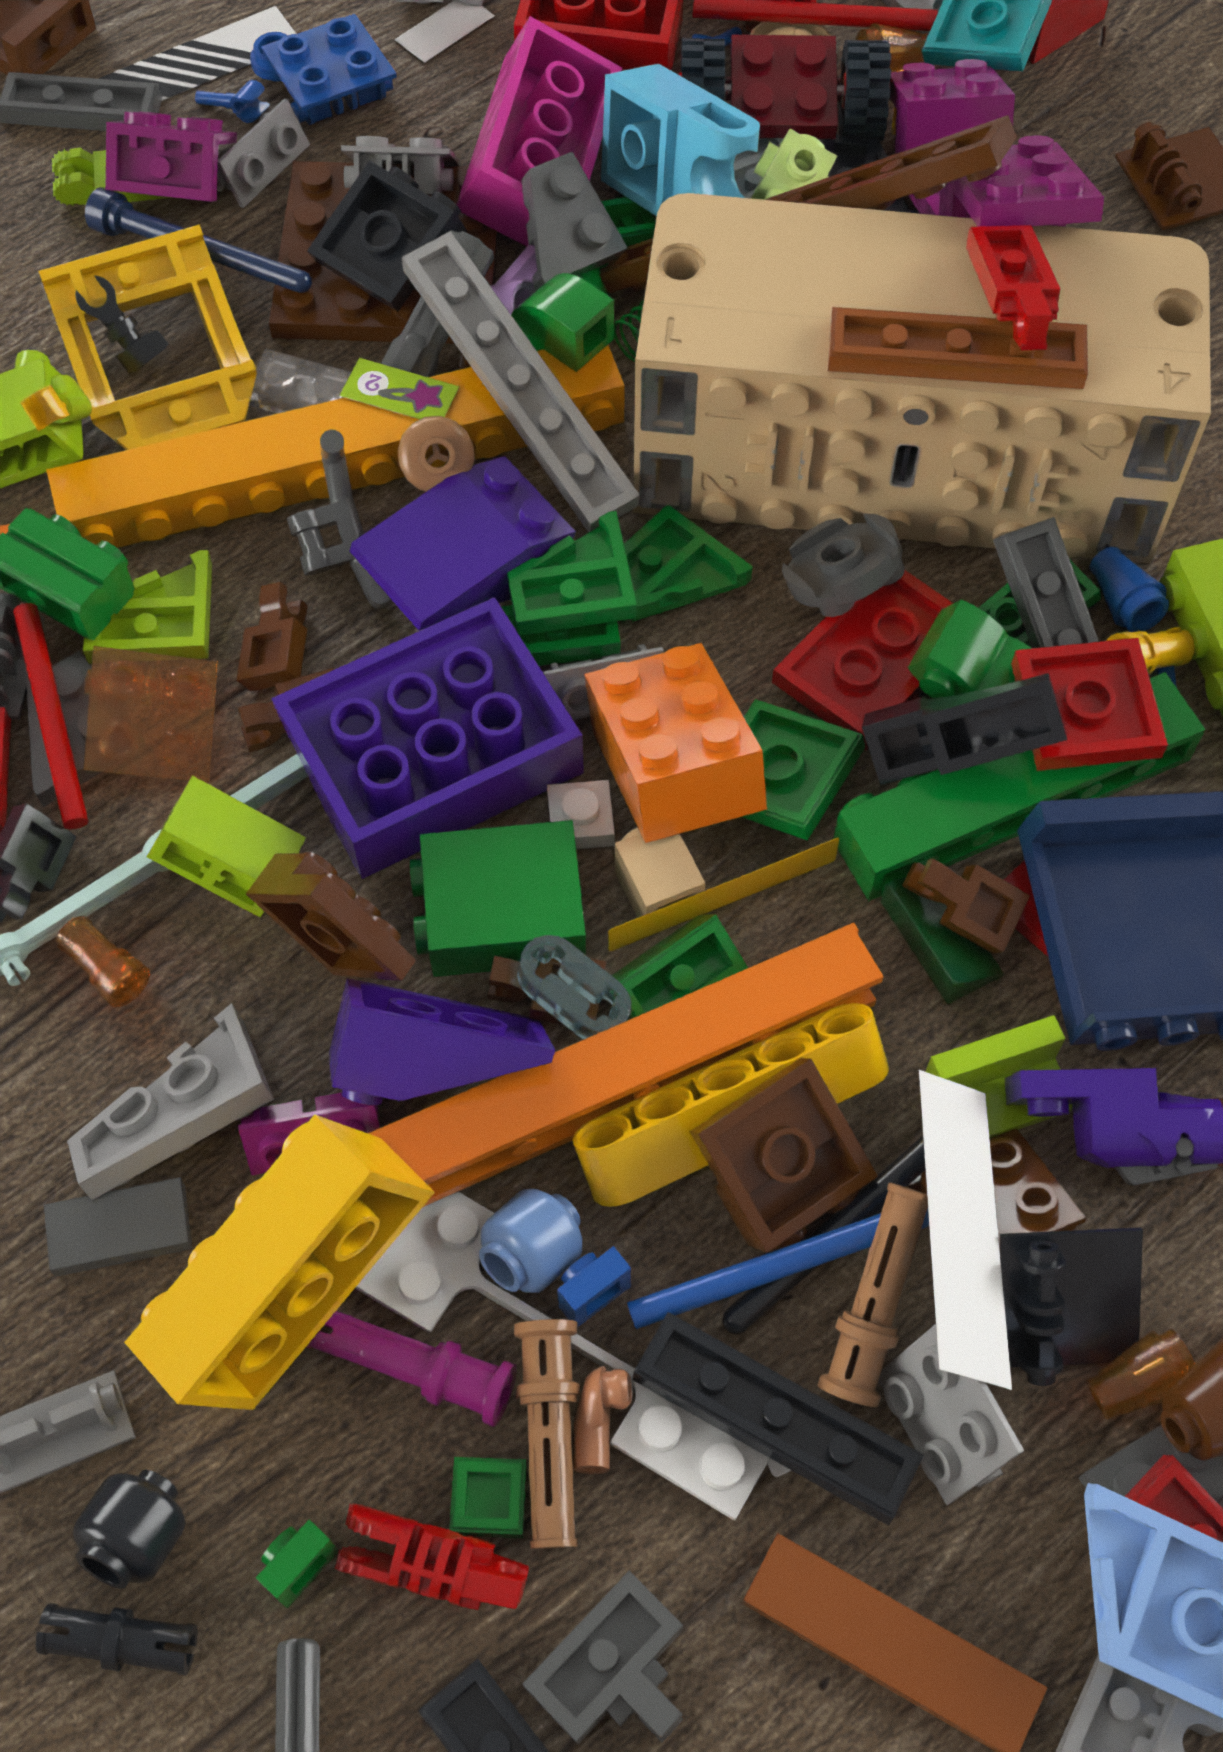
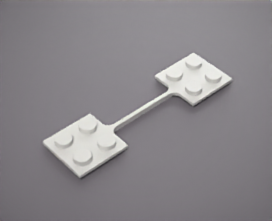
M456 1192L423 1207L356 1286V1289L429 1334L455 1296L469 1289H475L525 1321L551 1319L483 1277L479 1269V1250L482 1248L481 1228L494 1213L460 1192ZM578 1334L571 1337V1348L598 1365L605 1366L608 1371L615 1369L626 1370L632 1379L635 1368ZM632 1380L636 1394L635 1402L612 1438L610 1445L735 1521L770 1458Z

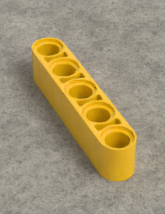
M857 1003L831 1008L582 1125L575 1132L572 1140L594 1201L602 1206H621L708 1166L706 1159L689 1131L801 1057L812 1059L837 1104L882 1082L888 1075L889 1066L871 1008Z

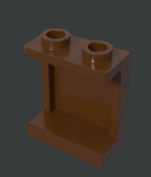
M0 0V71L8 75V72L43 75L96 29L89 0Z

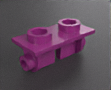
M341 1092L315 1097L316 1111L304 1113L302 1100L259 1107L250 1115L242 1118V1124L238 1125L251 1175L266 1173L282 1154V1146L287 1137L296 1128L308 1123L314 1114L369 1134L380 1128L378 1105H367L348 1100L342 1096Z

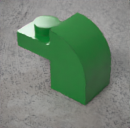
M560 273L555 275L514 309L511 314L536 351L544 349L575 372L614 340V299L586 280L573 274Z

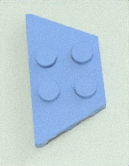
M1088 1483L1084 1492L1099 1661L1223 1719V1542L1103 1486Z

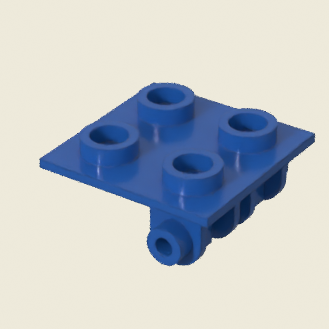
M356 14L332 19L324 25L298 34H290L278 41L261 46L264 55L295 101L291 103V107L299 123L306 121L308 125H313L317 121L331 117L330 103L337 115L343 114L342 97L345 98L351 110L357 109L358 103L361 106L377 99L386 98V92L393 90L392 79L397 77L395 70Z

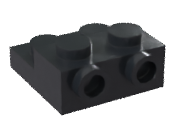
M369 160L307 252L322 266L399 312L415 288L403 271L402 257L450 231H464L467 233V230L458 217L461 213L460 208L448 197L437 191H434L430 197L420 191L418 183L403 170L392 166L388 172Z

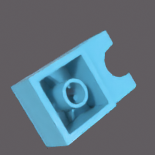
M660 64L605 74L601 181L657 216L660 205L669 197L677 194L694 193L745 198L740 193L735 181L734 160L739 153L758 151L760 123L753 117Z

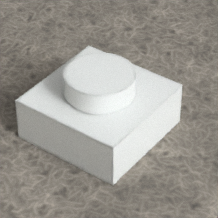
M609 780L547 785L550 822L573 820L576 849L615 846Z

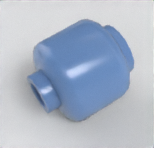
M539 1189L519 1191L488 1218L481 1228L482 1248L479 1250V1258L488 1275L499 1286L510 1292L521 1290L525 1293H540L544 1291L582 1253L583 1238L579 1229L581 1221L576 1208L569 1200L559 1194L550 1195Z

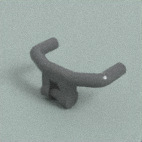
M330 429L325 431L320 438L321 457L330 504L289 516L287 522L293 537H298L303 556L299 559L305 576L322 573L350 563L370 605L375 609H385L390 605L391 598L349 552L351 543L365 533L353 499L345 457L344 438L339 431ZM336 525L342 544L325 548L320 529Z

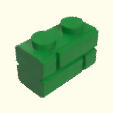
M25 508L8 526V532L0 535V589L16 596L24 603L37 605L40 612L89 640H95L111 622L113 613L117 615L134 595L135 588L127 568L128 560L124 554L107 541L101 540L95 545L81 537L78 529L61 515L53 514L49 519L31 508Z

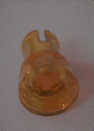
M83 915L77 916L69 920L59 930L55 940L58 943L56 946L90 976L89 981L91 985L100 992L101 997L112 1007L117 1008L129 1004L147 986L150 979L149 968L139 959L131 956L126 949L117 948L92 924L88 917Z

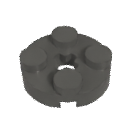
M863 513L866 523L848 524L841 518L827 520L801 535L789 549L793 558L788 566L783 562L782 566L783 576L794 599L809 607H819L822 615L826 617H835L848 612L853 607L855 601L872 594L882 586L897 582L903 576L905 567L901 559L902 547L893 524L883 516Z

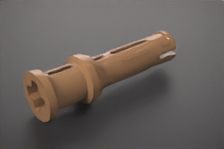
M889 1183L887 1187L888 1193L872 1245L868 1252L866 1265L852 1310H844L843 1315L838 1316L835 1328L841 1334L829 1373L821 1374L817 1384L821 1390L829 1394L869 1407H878L881 1394L876 1390L882 1367L888 1349L896 1348L899 1336L896 1335L898 1328L893 1326L892 1322L928 1208L927 1194L894 1183Z
M546 1319L514 1324V1337L522 1340L523 1383L516 1386V1399H520V1406L527 1407L532 1528L530 1549L577 1547L574 1521L570 1405L576 1404L577 1396H580V1383L572 1380L571 1337L578 1333L577 1321Z

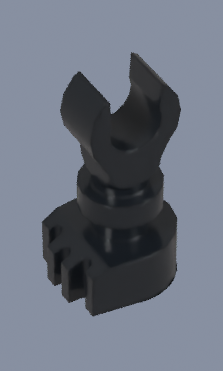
M94 275L106 292L107 298L104 304L99 307L90 306L77 290L75 291L76 301L80 309L86 314L101 320L108 329L105 336L111 343L117 341L122 349L115 357L128 374H132L163 351L169 344L158 330H148L139 334L135 329V326L138 324L131 314L125 316L118 307L112 284L105 278Z

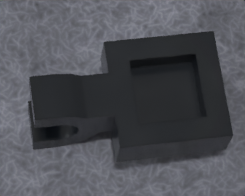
M29 804L13 807L0 834V869L3 870L0 876V922H3L6 914L15 920L23 919L33 889L38 893L53 889L77 837Z

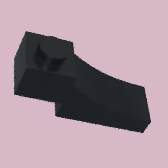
M1049 673L964 694L926 699L924 696L866 713L862 724V730L880 785L939 769L940 775H944L1067 740V732Z

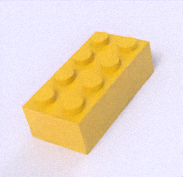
M314 1114L308 1123L299 1126L287 1137L282 1146V1154L264 1176L251 1183L241 1192L235 1202V1210L218 1231L196 1246L189 1256L188 1267L168 1291L155 1297L146 1306L141 1315L142 1322L124 1343L177 1404L254 1410L435 1192L381 1138Z

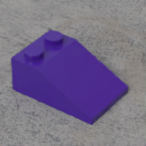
M506 456L473 465L472 469L467 472L447 477L351 543L349 552L420 631L495 597L498 603L510 600L507 572L531 558L542 557L552 545L570 535L573 539L576 531Z
M347 978L329 1051L332 1087L343 1089L342 1096L348 1100L367 1105H380L383 1098L403 1101L552 1063L555 1048L540 1021L530 1019L528 1016Z

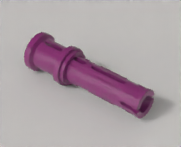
M335 1311L324 1325L333 1329L332 1333L328 1334L319 1331L306 1346V1348H314L386 1374L397 1380L421 1387V1395L426 1398L428 1403L439 1406L446 1401L481 1414L483 1423L492 1427L499 1423L506 1410L517 1376V1365L504 1361L500 1366L493 1365L462 1353V1347L459 1343L447 1341V1343L440 1342L437 1347H433L419 1340L400 1335L339 1311Z

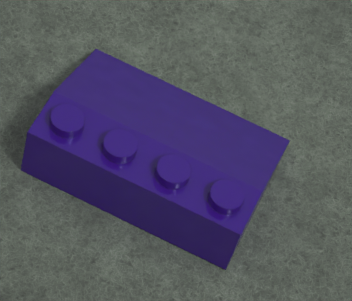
M495 597L271 698L319 800L361 879L420 852V834L466 830L547 791V785L562 784L584 773L582 733Z

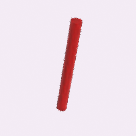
M33 603L20 604L14 608L13 613L63 827L70 830L79 829L86 826L89 820L38 606Z

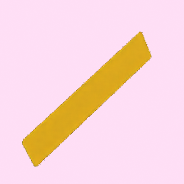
M839 838L611 928L608 931V950L614 951L693 919L698 915L708 913L827 865L836 859Z

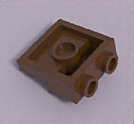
M276 853L246 892V895L333 975L402 981L416 961L398 943L401 939L400 933L387 921L381 919L380 911L371 902L357 895L347 882L338 877L336 869L327 860L315 853Z
M799 1058L689 1131L717 1178L719 1184L715 1189L746 1243L766 1253L801 1241L808 1232L806 1229L808 1224L824 1213L835 1214L849 1205L863 1186L878 1177L815 1064L809 1058Z

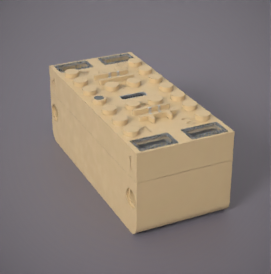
M694 193L677 194L669 197L660 205L657 212L635 358L634 487L640 494L639 506L633 509V513L656 515L669 504L686 518L708 520L717 524L731 522L762 525L771 529L792 528L810 530L822 522L838 518L843 519L848 524L866 523L863 513L877 514L888 519L893 524L899 540L934 542L949 547L964 545L995 549L993 540L997 537L1055 517L1069 558H1094L1095 555L1105 548L1118 547L1132 562L1151 564L1211 415L1210 278L1207 253L1195 242L1180 237L1050 225L1032 226L1061 288L1058 300L1057 320L1052 322L1087 325L1088 376L1084 389L827 371L832 307L996 318V314H993L966 249L969 228L977 227L973 219Z

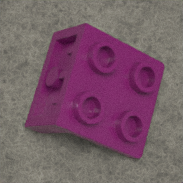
M124 111V121L106 122L105 190L210 202L217 201L218 145L237 143V132L222 131L223 120L177 117L176 126L171 125L170 114Z

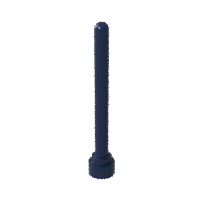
M99 187L91 193L85 207V220L89 228L109 236L125 234L130 231L151 239L185 229L134 210L133 205L128 202L125 195L105 190L104 187ZM203 235L212 262L297 293H305L311 288L312 279L303 270Z

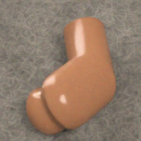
M602 1366L594 1369L585 1378L574 1417L573 1469L578 1473L602 1474L610 1471V1408H627L631 1404L633 1396L632 1379L626 1370L615 1369L607 1371L606 1367Z

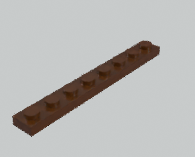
M1007 115L764 200L885 210L898 198L913 194L915 199H923L939 192L949 181L966 176L969 182H974L990 176L1000 169L1002 159L1017 139V136ZM653 238L628 246L618 259L611 261L599 274L609 294L631 287L633 292L646 289Z

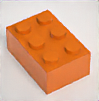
M702 643L674 647L661 654L631 662L614 663L604 669L584 674L594 736L645 843L767 810L762 749Z

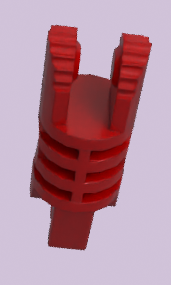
M355 1503L349 1505L345 1523L348 1529H352L354 1533L357 1532L361 1535L369 1536V1538L396 1545L394 1555H389L358 1546L342 1547V1550L339 1549L335 1564L336 1570L398 1589L400 1587L406 1588L409 1592L436 1600H447L450 1604L479 1610L481 1602L516 1609L520 1604L529 1573V1566L494 1554L495 1544L472 1536L466 1537L460 1535L459 1532L431 1524H421L417 1520Z

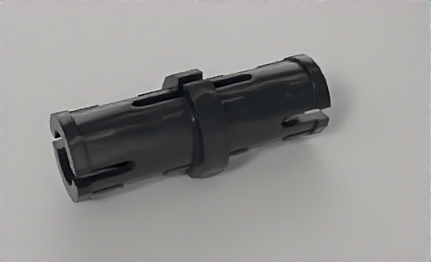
M49 1603L43 1610L39 1624L69 1628L70 1632L68 1635L37 1632L36 1652L42 1655L56 1654L100 1660L101 1668L106 1670L120 1671L124 1664L177 1672L178 1675L186 1676L191 1669L195 1654L165 1650L164 1645L168 1642L196 1646L198 1629L197 1625L192 1623L185 1625L134 1618L132 1609L115 1607L110 1614H104Z

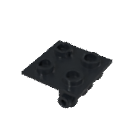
M1141 1227L1000 1234L999 1252L1010 1368L1020 1367L1027 1373V1381L1033 1385L1049 1386L1056 1382V1374L1063 1371V1365L1139 1362L1143 1230Z

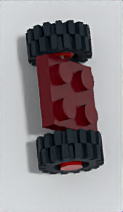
M732 35L730 77H726L725 81V39L682 38L681 72H679V75L723 101L725 96V101H730V105L756 119L760 123L759 138H784L789 129H792L799 134L811 135L817 139H836L838 120L840 135L877 138L879 141H883L885 138L889 114L888 102L890 99L891 53L888 40H845L843 57L841 58L840 78H837L836 36ZM837 102L840 103V104H839L838 117H837Z

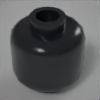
M147 1469L142 1470L138 1476L126 1473L108 1476L77 1519L73 1529V1539L79 1548L75 1558L80 1566L102 1583L118 1589L126 1588L129 1582L143 1583L152 1580L181 1537L186 1525L182 1509L175 1501L178 1495L176 1487L162 1475Z

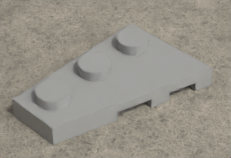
M232 1003L214 1017L219 1028L195 1048H192L187 1042L178 1047L167 1057L172 1065L170 1069L147 1088H129L67 1140L78 1184L91 1200L117 1186L129 1182L140 1173L179 1152L187 1150L196 1142L232 1122L250 1115L254 1110L274 1100L244 1021Z

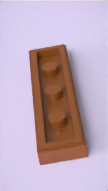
M832 307L827 371L1084 389L1088 376L1087 325L1050 322L1046 338L1047 350L1021 351L1013 338L1012 321L999 322L996 318Z
M777 1533L742 1602L746 1607L995 1752H1020L1048 1688Z

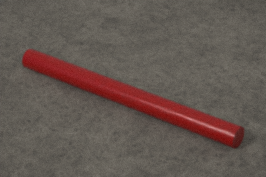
M693 0L692 18L930 31L938 10L775 0Z

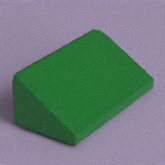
M701 914L603 981L602 988L623 1016L630 1020L747 969L748 966L717 915Z

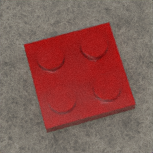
M1139 638L1015 650L1011 663L1015 681L1049 673L1067 732V740L1032 750L1037 771L1163 757L1168 743Z

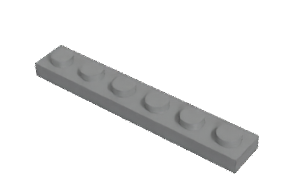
M450 231L403 256L402 266L407 277L588 533L599 527V517L605 513L617 511V515L620 517L639 506L640 494Z

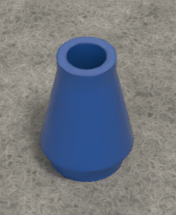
M1118 547L1105 548L1095 555L1089 569L1097 579L1115 624L1120 627H1126L1130 632L1146 631L1155 626L1165 616L1169 608L1165 586L1128 559Z

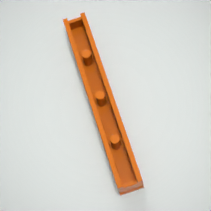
M853 922L554 1052L552 1063L501 1075L372 1131L369 1134L381 1138L435 1192L423 1206L425 1207L573 1141L575 1132L592 1119L822 1012L851 1003L864 1004L868 1007L875 1006L876 998L871 992L870 987L882 983L884 976L858 935L859 929Z

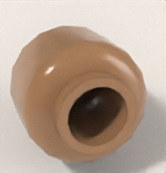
M442 416L423 417L412 423L401 436L398 446L399 466L406 479L419 490L427 492L447 477L472 469L475 461L474 444L468 432L456 421ZM438 444L446 447L448 456L439 453ZM432 445L433 455L426 459V450ZM437 459L446 462L441 467L431 466Z

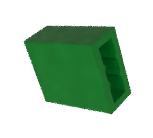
M573 820L420 834L421 858L410 859V877L413 897L424 896L426 916L414 917V934L417 955L429 954L433 977L491 972L494 956L539 967L542 949L586 957V933Z

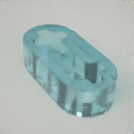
M544 935L534 938L525 946L521 953L517 970L520 987L531 999L576 1035L586 1039L628 1020L631 1013V999L628 991L618 980L570 942L559 936ZM552 958L558 960L561 963L558 971L559 977L551 973L543 980L535 974L538 966L537 960L544 964ZM604 998L612 1004L609 1013L611 1019L602 1015L594 1021L587 1016L590 1006L588 1001L598 1004Z

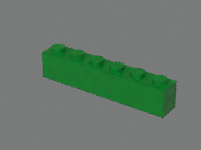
M1164 672L1150 678L1168 743L1162 758L1037 771L1033 751L1029 750L944 775H940L939 769L930 773L926 772L904 778L897 787L874 796L872 793H866L849 801L838 813L833 839L839 838L838 851L869 902L882 896L886 883L897 878L906 877L913 863L918 862L925 866L928 860L935 859L949 867L1017 837L1018 828L1040 801L1106 798L1190 761L1206 729L1169 676Z

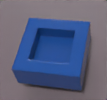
M614 1246L598 1258L593 1252L584 1255L563 1273L561 1280L564 1284L557 1289L559 1308L568 1320L577 1321L578 1328L631 1287V1267Z

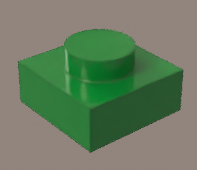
M309 1519L299 1531L291 1526L284 1530L269 1545L261 1558L266 1567L256 1576V1579L288 1609L336 1556L339 1550Z

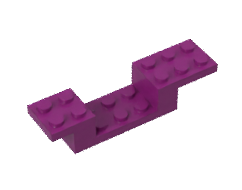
M960 60L955 63V68L935 69V66L929 63H910L903 66V72H891L890 100L897 109L895 154L1007 115L1013 126L1015 93L991 66H987V62L983 60ZM1039 135L1020 138L1018 145H1012L1002 159L1000 169L986 178L974 182H969L966 176L949 181L939 192L923 199H915L913 194L909 195L920 214L972 218L977 226L1050 225L1066 227V224L1102 222L1104 196L1061 146L1054 142V139Z

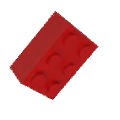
M520 0L514 21V41L529 16L622 67V71L654 64H660L672 71L683 22V0Z

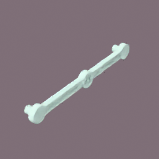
M298 754L235 792L231 797L256 810L308 777ZM161 830L148 839L142 852L17 931L0 934V976L4 975L9 985L16 986L21 984L15 975L17 971L21 978L26 981L30 976V970L23 962L29 953L153 874L170 870L146 857Z

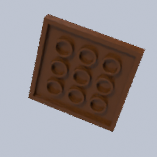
M293 161L278 262L307 272L312 279V285L305 293H297L274 285L269 318L272 338L392 342L401 335L421 297L417 289L414 288L399 312L322 266L307 252L350 189L344 186V166H354V163ZM396 164V167L402 170V164ZM412 164L411 177L414 179V165ZM444 165V168L453 169V191H443V195L457 204L469 166ZM460 213L458 217L465 226L467 233L480 239L486 247L493 251L494 260L484 278L489 285H494L499 232ZM449 336L445 344L455 343Z

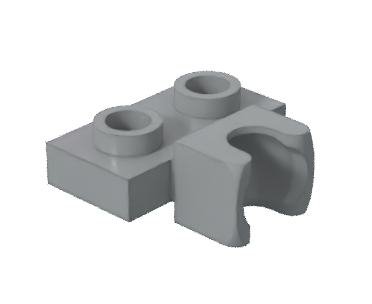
M1098 1653L1056 1752H1185L1182 1741L1187 1729L1202 1736H1211L1216 1732L1223 1733V1719L1100 1662Z

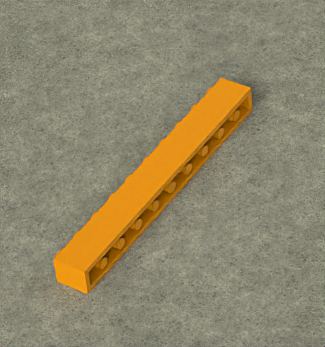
M609 345L577 372L544 349L537 351L594 431H600L609 426L624 423L625 385ZM472 367L429 377L460 386L445 418L456 421L468 432L474 444L475 459L482 457L491 458L503 452L527 447ZM340 398L46 469L56 514L69 520L78 529L81 537L97 545L103 540L119 548L143 541L160 540L168 535L204 526H217L224 521L260 512H273L281 507L313 499L329 498L321 457L320 438L325 431L330 429L339 431L344 438L345 457L352 490L369 485H382L391 480L405 477L399 466L398 446L401 436L407 428L420 419L348 398ZM438 444L439 453L448 456L446 447ZM432 445L426 450V459L433 455ZM437 459L431 466L441 467L446 462Z

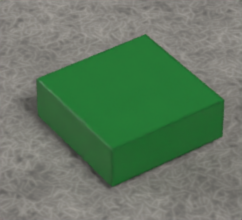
M454 1457L449 1530L459 1532L463 1536L523 1539L527 1460Z

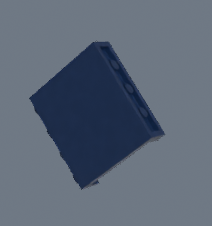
M1223 791L1040 801L1018 828L1017 832L1070 1045L1096 1043L1098 1050L1112 1051L1128 1047L1136 1043L1137 1040L1158 1038L1160 1045L1173 1046L1192 1041L1199 1035L1219 1033L1220 1039L1223 1040Z

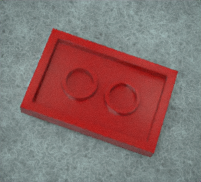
M905 570L903 576L897 582L882 586L872 594L855 601L853 607L848 612L835 617H825L773 669L772 683L827 723L861 733L864 736L862 724L866 713L914 700L923 692L919 686V681L907 667L939 612L954 603ZM864 736V742H865V749H864V750L867 751L869 748H868V745H867V742H866V739H865V736Z

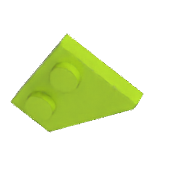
M199 550L190 554L192 564L163 577H160L157 570H154L134 579V595L117 615L113 613L111 622L95 640H89L84 637L83 652L88 664L209 659L212 561L209 551Z

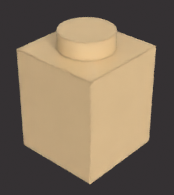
M636 828L627 833L621 841L615 843L614 872L637 918L705 891V881L680 834L645 843L639 829Z

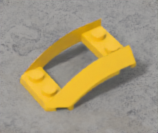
M200 224L38 271L78 384L91 401L92 411L90 418L92 423L124 449L129 450L245 422L257 371L231 312L217 271L205 244ZM94 275L103 277L112 284L116 294L117 305L122 312L191 292L220 369L115 401L87 322L98 320V318L88 315L80 309L76 301L75 291L77 290L90 306L99 307L104 304L107 296L104 288L100 286Z

